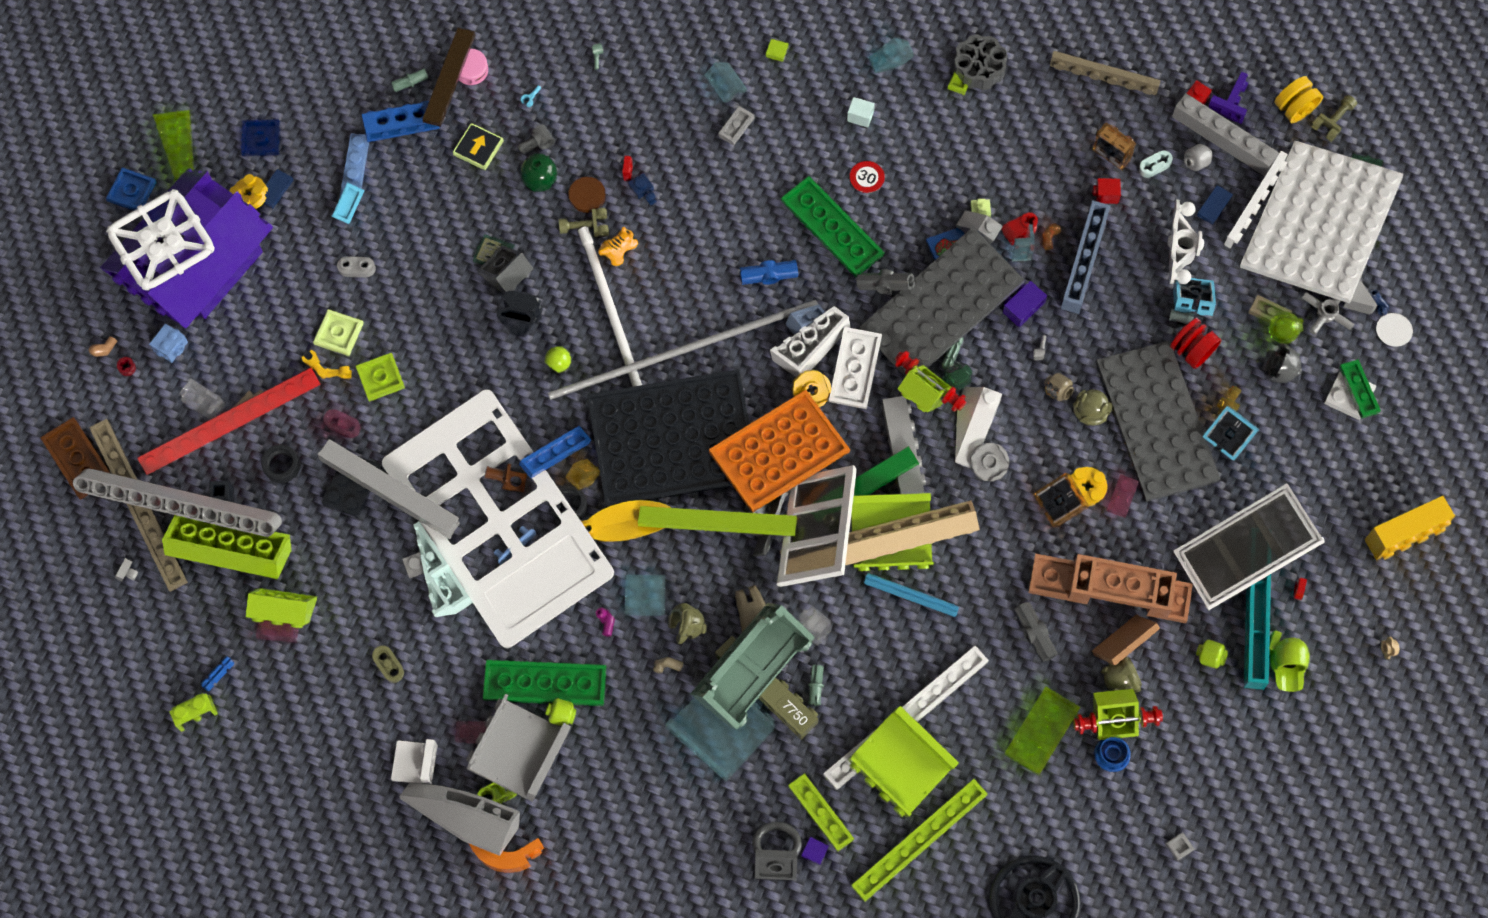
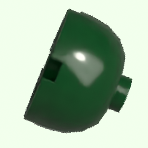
M530 155L521 165L520 176L522 182L534 192H543L550 189L551 185L557 180L558 172L556 165L547 155Z

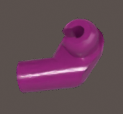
M598 608L595 614L604 624L602 635L611 637L615 618L606 608Z

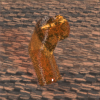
M1056 223L1049 224L1042 233L1045 250L1053 248L1052 237L1061 232V227Z

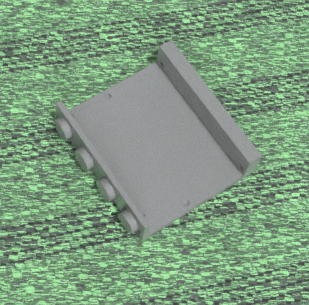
M505 694L503 700L499 698L494 707V710H496L493 717L489 716L485 727H487L485 733L479 734L475 743L478 745L476 750L470 751L466 759L469 762L467 769L533 802L571 726L563 723L562 727L551 724L549 721L507 701L508 695Z

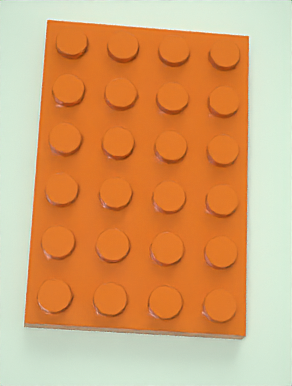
M807 390L709 449L713 459L752 513L850 452V448Z

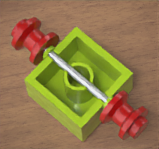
M901 351L894 360L896 361L895 366L897 368L900 366L905 368L906 374L898 390L904 398L916 403L918 409L928 413L949 402L952 405L951 410L955 412L957 409L960 411L965 406L966 396L964 394L961 396L957 395L955 387H951L924 365L918 367L919 360L917 358L912 360L909 357L908 351L904 353Z
M1134 689L1093 693V712L1090 713L1089 717H1082L1081 714H1077V718L1073 719L1074 730L1078 731L1079 734H1083L1084 730L1090 729L1092 733H1096L1098 740H1106L1111 737L1139 736V722L1142 728H1145L1147 723H1154L1155 726H1159L1160 722L1163 721L1162 710H1158L1157 706H1153L1152 710L1146 711L1144 707L1139 708V702Z

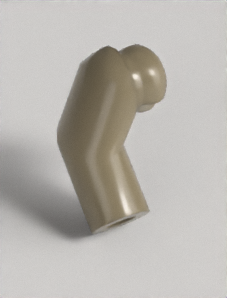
M670 657L661 658L654 662L653 671L661 674L664 668L669 667L680 672L683 662Z

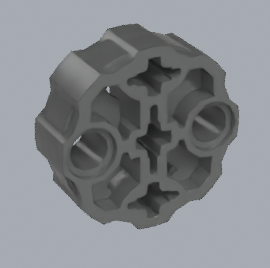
M979 34L969 36L966 41L960 42L956 48L953 72L962 80L963 85L967 84L970 89H991L994 84L1001 82L1005 76L1008 58L1007 51L992 36L985 37Z

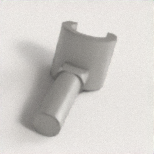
M1045 335L1041 338L1039 349H1034L1033 351L1034 360L1044 359Z

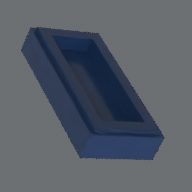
M277 169L266 184L268 192L266 191V200L263 204L274 209L293 182V177Z
M1217 185L1199 210L1197 216L1213 225L1233 194Z

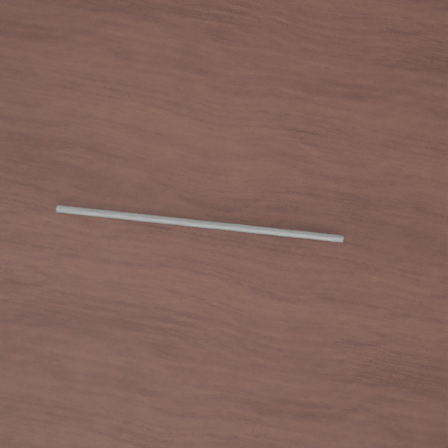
M816 300L548 392L549 399L552 400L789 317L790 313L818 305Z

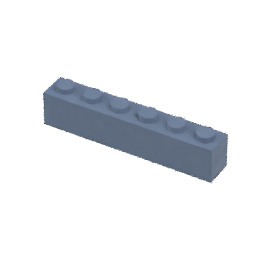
M1092 200L1061 309L1077 314L1080 313L1111 205Z

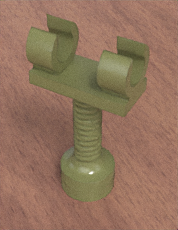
M1346 95L1341 100L1342 106L1330 119L1321 113L1312 123L1311 127L1316 131L1322 124L1330 131L1326 138L1331 142L1342 129L1336 122L1347 110L1352 111L1357 105L1355 98L1350 95Z
M592 209L593 219L591 221L568 222L566 218L559 219L560 234L568 233L570 228L593 227L594 237L608 236V225L597 227L596 219H607V209Z

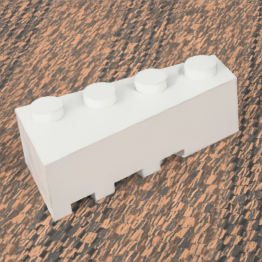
M835 306L816 318L812 324L801 328L800 332L796 335L788 337L783 341L784 343L770 350L772 360L795 377L806 370H812L843 336L844 327L850 328L849 316Z

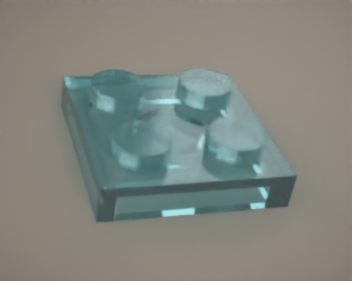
M626 575L625 615H665V575Z

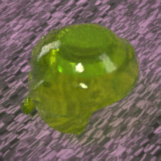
M1286 311L1276 314L1269 324V332L1272 339L1281 344L1293 342L1300 332H1303V319L1297 318L1294 314Z

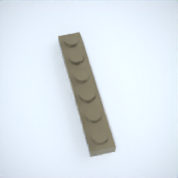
M1057 51L1053 52L1050 66L1057 70L1070 71L1075 75L1088 76L1093 80L1099 79L1111 85L1117 84L1130 90L1142 91L1148 95L1157 94L1161 81Z

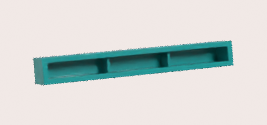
M1252 528L1247 535L1246 578L1271 564L1272 549L1259 528ZM1271 574L1246 588L1244 688L1264 690L1269 684Z

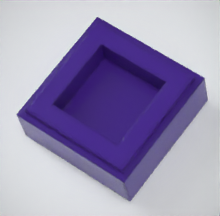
M810 837L802 857L821 865L829 845Z

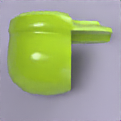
M1295 637L1283 639L1277 644L1274 653L1270 656V665L1275 673L1277 688L1282 691L1296 692L1303 689L1304 673L1309 665L1310 654L1306 643L1301 639ZM1284 665H1295L1294 668H1285V667H1283V666H1284Z

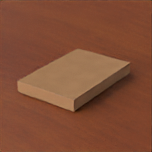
M1135 615L1094 648L1092 652L1095 657L1117 665L1156 633L1160 627L1156 622Z

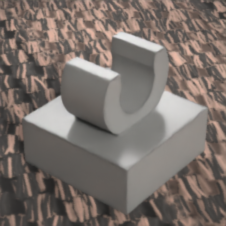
M124 559L115 579L122 582L126 576L133 581L135 580L138 571L130 568L132 561Z

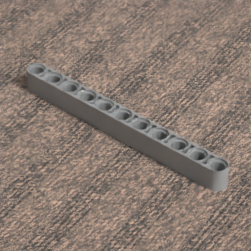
M85 469L73 480L74 488L81 493L261 536H271L282 523L281 517L271 511L98 470Z

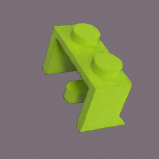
M207 693L199 694L171 708L172 710L169 711L175 726L181 732L185 730L182 724L192 719L198 722L202 718L201 715L208 711H211L214 716L218 714L210 694L207 695Z

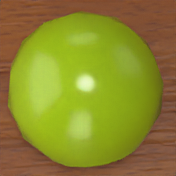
M555 346L546 352L544 362L557 373H561L569 368L571 356L567 349Z

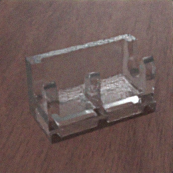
M191 378L180 392L182 396L180 400L208 419L216 417L225 405L221 397Z

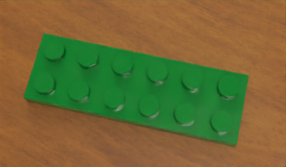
M810 176L781 198V202L855 278L884 256V251Z
M486 660L483 700L498 701L499 698L503 700L505 694H507V701L552 704L555 699L559 698L572 702L574 705L604 706L607 666Z

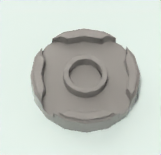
M985 443L973 451L970 458V466L977 478L983 481H996L1007 473L1009 457L1002 446L995 443Z

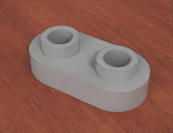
M346 256L342 257L337 263L339 273L345 277L367 278L372 276L376 270L373 260L368 257ZM364 264H368L366 268L362 267Z

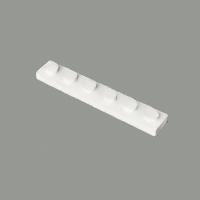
M1283 151L1280 152L1224 243L1225 246L1231 248L1234 243L1238 244L1243 236L1240 232L1243 228H1248L1252 221L1250 216L1252 214L1256 215L1261 206L1258 203L1260 200L1264 201L1270 192L1267 190L1270 185L1274 186L1278 179L1276 174L1278 171L1282 172L1288 163L1285 161L1288 154Z

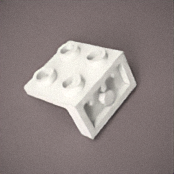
M426 739V743L397 741L391 780L432 785L438 747L435 740Z

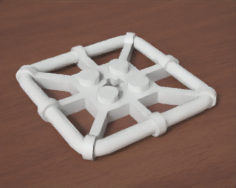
M174 189L143 206L139 205L138 209L115 221L106 230L111 243L121 257L120 261L122 264L127 266L137 284L147 291L177 274H183L184 270L205 259L215 249L212 240L200 223L199 216L194 214L185 198L178 190ZM170 199L165 216L152 223L147 212ZM178 202L188 220L175 227L171 219ZM141 215L148 224L147 227L138 232L119 229ZM194 227L204 244L184 241L180 234ZM117 236L136 239L142 247L128 254ZM159 237H165L162 244L160 242L156 243ZM183 249L201 251L180 264L173 256ZM147 254L150 264L146 277L143 279L133 261ZM169 258L174 267L153 279L157 264Z

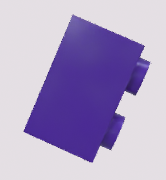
M1032 281L1026 285L1022 284L1018 288L1017 294L1014 297L1010 296L1004 302L1003 314L1020 328L1045 304L1047 295Z

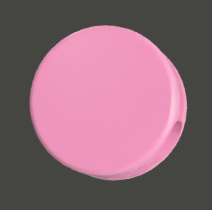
M470 49L459 81L466 85H476L487 77L488 64L482 52Z

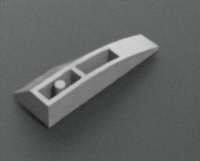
M409 783L400 795L401 800L460 840L499 856L519 829L520 811L466 791L431 784Z

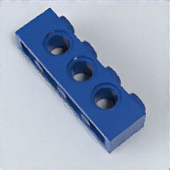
M429 101L413 105L406 104L397 108H386L376 112L369 111L362 114V123L367 142L440 129V127L423 123V116Z

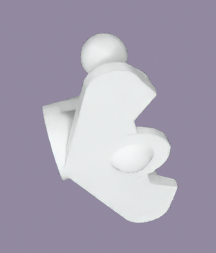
M1178 199L1175 200L1172 231L1167 241L1170 248L1169 284H1174V280H1177L1180 284H1187L1191 280L1190 272L1182 268L1190 264L1194 260L1195 255L1199 256L1200 251L1204 247L1202 231H1198L1196 234L1182 216V214L1187 217L1193 215L1195 212L1194 204L1192 202H1184L1180 205V200ZM1183 245L1189 249H1182L1180 246Z

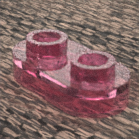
M335 409L329 410L324 415V423L328 429L347 438H354L359 435L361 426L357 419ZM333 419L338 420L336 423H331ZM350 427H354L353 431H348Z

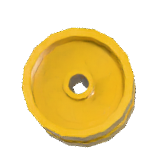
M1307 76L1300 77L1290 83L1274 101L1280 111H1286L1285 116L1291 123H1296L1305 118L1323 99V95L1317 88L1312 89L1313 84Z

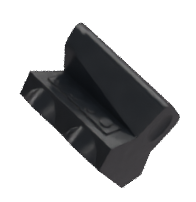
M509 290L502 296L505 308L497 311V318L512 335L526 337L534 323L542 320L543 308L540 306L541 300L536 298V296Z

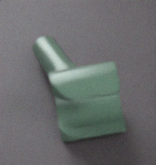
M601 43L592 46L595 70L599 69L598 55L604 54Z

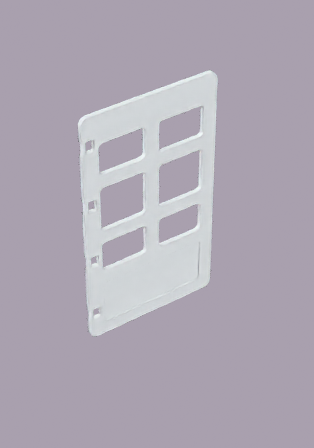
M483 390L383 458L382 466L388 475L416 491L408 480V476L438 455L444 453L457 471V476L426 498L437 505H441L463 489L468 488L488 517L486 524L455 545H452L447 537L424 523H420L498 642L504 648L514 646L614 576V569L546 470L532 478L537 484V489L505 511L498 509L481 484L480 478L485 475L487 466L496 468L514 455L521 461L534 453L492 391ZM497 408L502 414L498 419L492 413ZM493 421L505 437L506 443L476 464L470 466L457 448V443L487 422ZM544 501H548L560 518L561 524L530 546L524 547L512 530L511 524ZM561 502L567 509L562 514L556 507ZM498 534L508 549L511 548L512 558L476 581L463 563L462 557ZM594 550L600 557L595 562L589 555Z

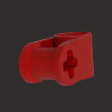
M1025 213L1004 224L1001 231L1010 245H1015L1036 232L1038 218L1034 213Z

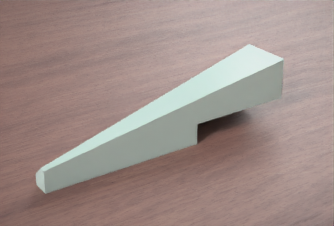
M418 521L414 524L420 549L425 580L429 590L432 612L435 617L457 614L473 602Z

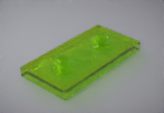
M1045 686L1004 755L1039 776L1081 707Z

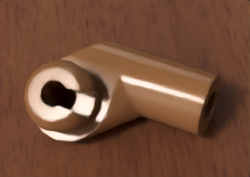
M109 336L104 344L91 345L89 353L95 357L107 356L117 343V340Z

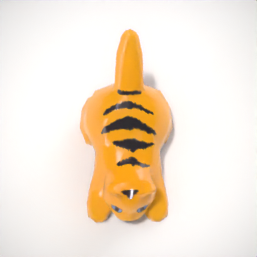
M622 227L615 237L605 240L601 244L598 253L600 256L605 255L609 258L611 265L620 266L624 261V253L636 248L638 240L633 239L632 231Z

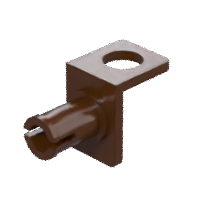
M508 463L504 470L486 467L485 479L501 481L502 489L520 493L524 492L527 475L510 471L511 464ZM512 477H519L521 485L518 487L512 486L510 479Z

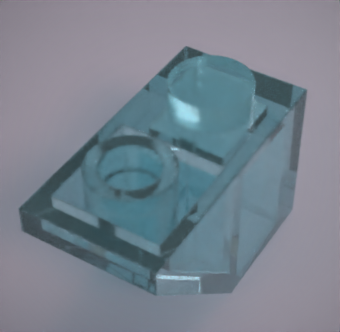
M894 37L870 56L869 60L874 72L881 73L902 66L914 54L908 40Z

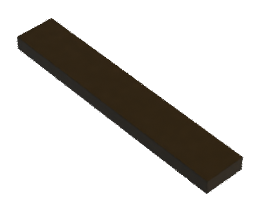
M457 28L423 116V123L441 127L476 36L474 31Z

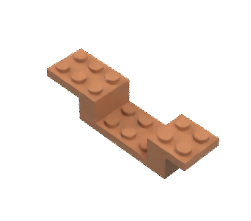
M1035 554L1028 593L1082 604H1088L1090 598L1146 608V616L1187 623L1193 584L1176 581L1177 573L1086 555L1077 554L1075 561Z

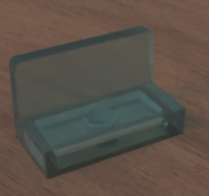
M715 62L705 74V77L723 102H729L737 92L747 91V88L729 63Z
M1033 224L1028 225L1026 238L1015 239L1012 261H1029L1032 259L1035 247Z

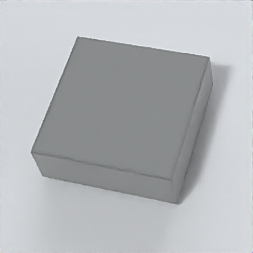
M1183 832L1165 843L1176 861H1179L1195 850Z

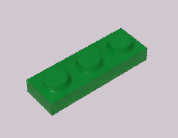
M1359 359L1341 364L1339 366L1340 372L1360 418L1363 419L1379 414L1381 411Z

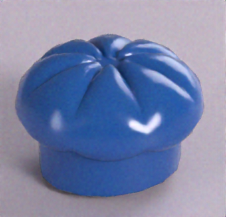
M1111 737L1106 740H1100L1096 744L1094 757L1102 769L1109 772H1118L1128 765L1131 752L1123 739Z

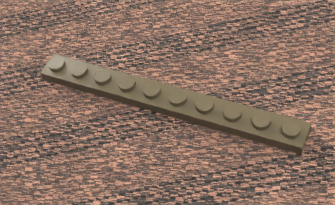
M105 419L89 427L111 473L137 480L109 421ZM127 504L168 590L171 592L188 583L176 557L164 554L162 538L165 534L153 510Z

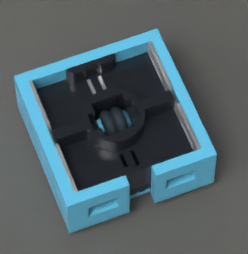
M1191 278L1187 284H1180L1175 280L1173 286L1174 311L1181 313L1194 311L1199 315L1213 316L1216 305L1214 281Z
M1226 406L1203 435V438L1215 447L1217 445L1222 448L1221 452L1234 461L1259 429L1230 406Z

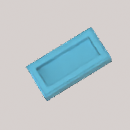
M347 182L332 217L350 224L364 190Z

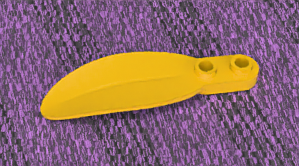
M628 501L607 507L594 514L588 520L581 522L585 528L588 526L592 527L588 533L595 540L604 542L625 541L665 529L638 526L640 506L671 507L655 501Z

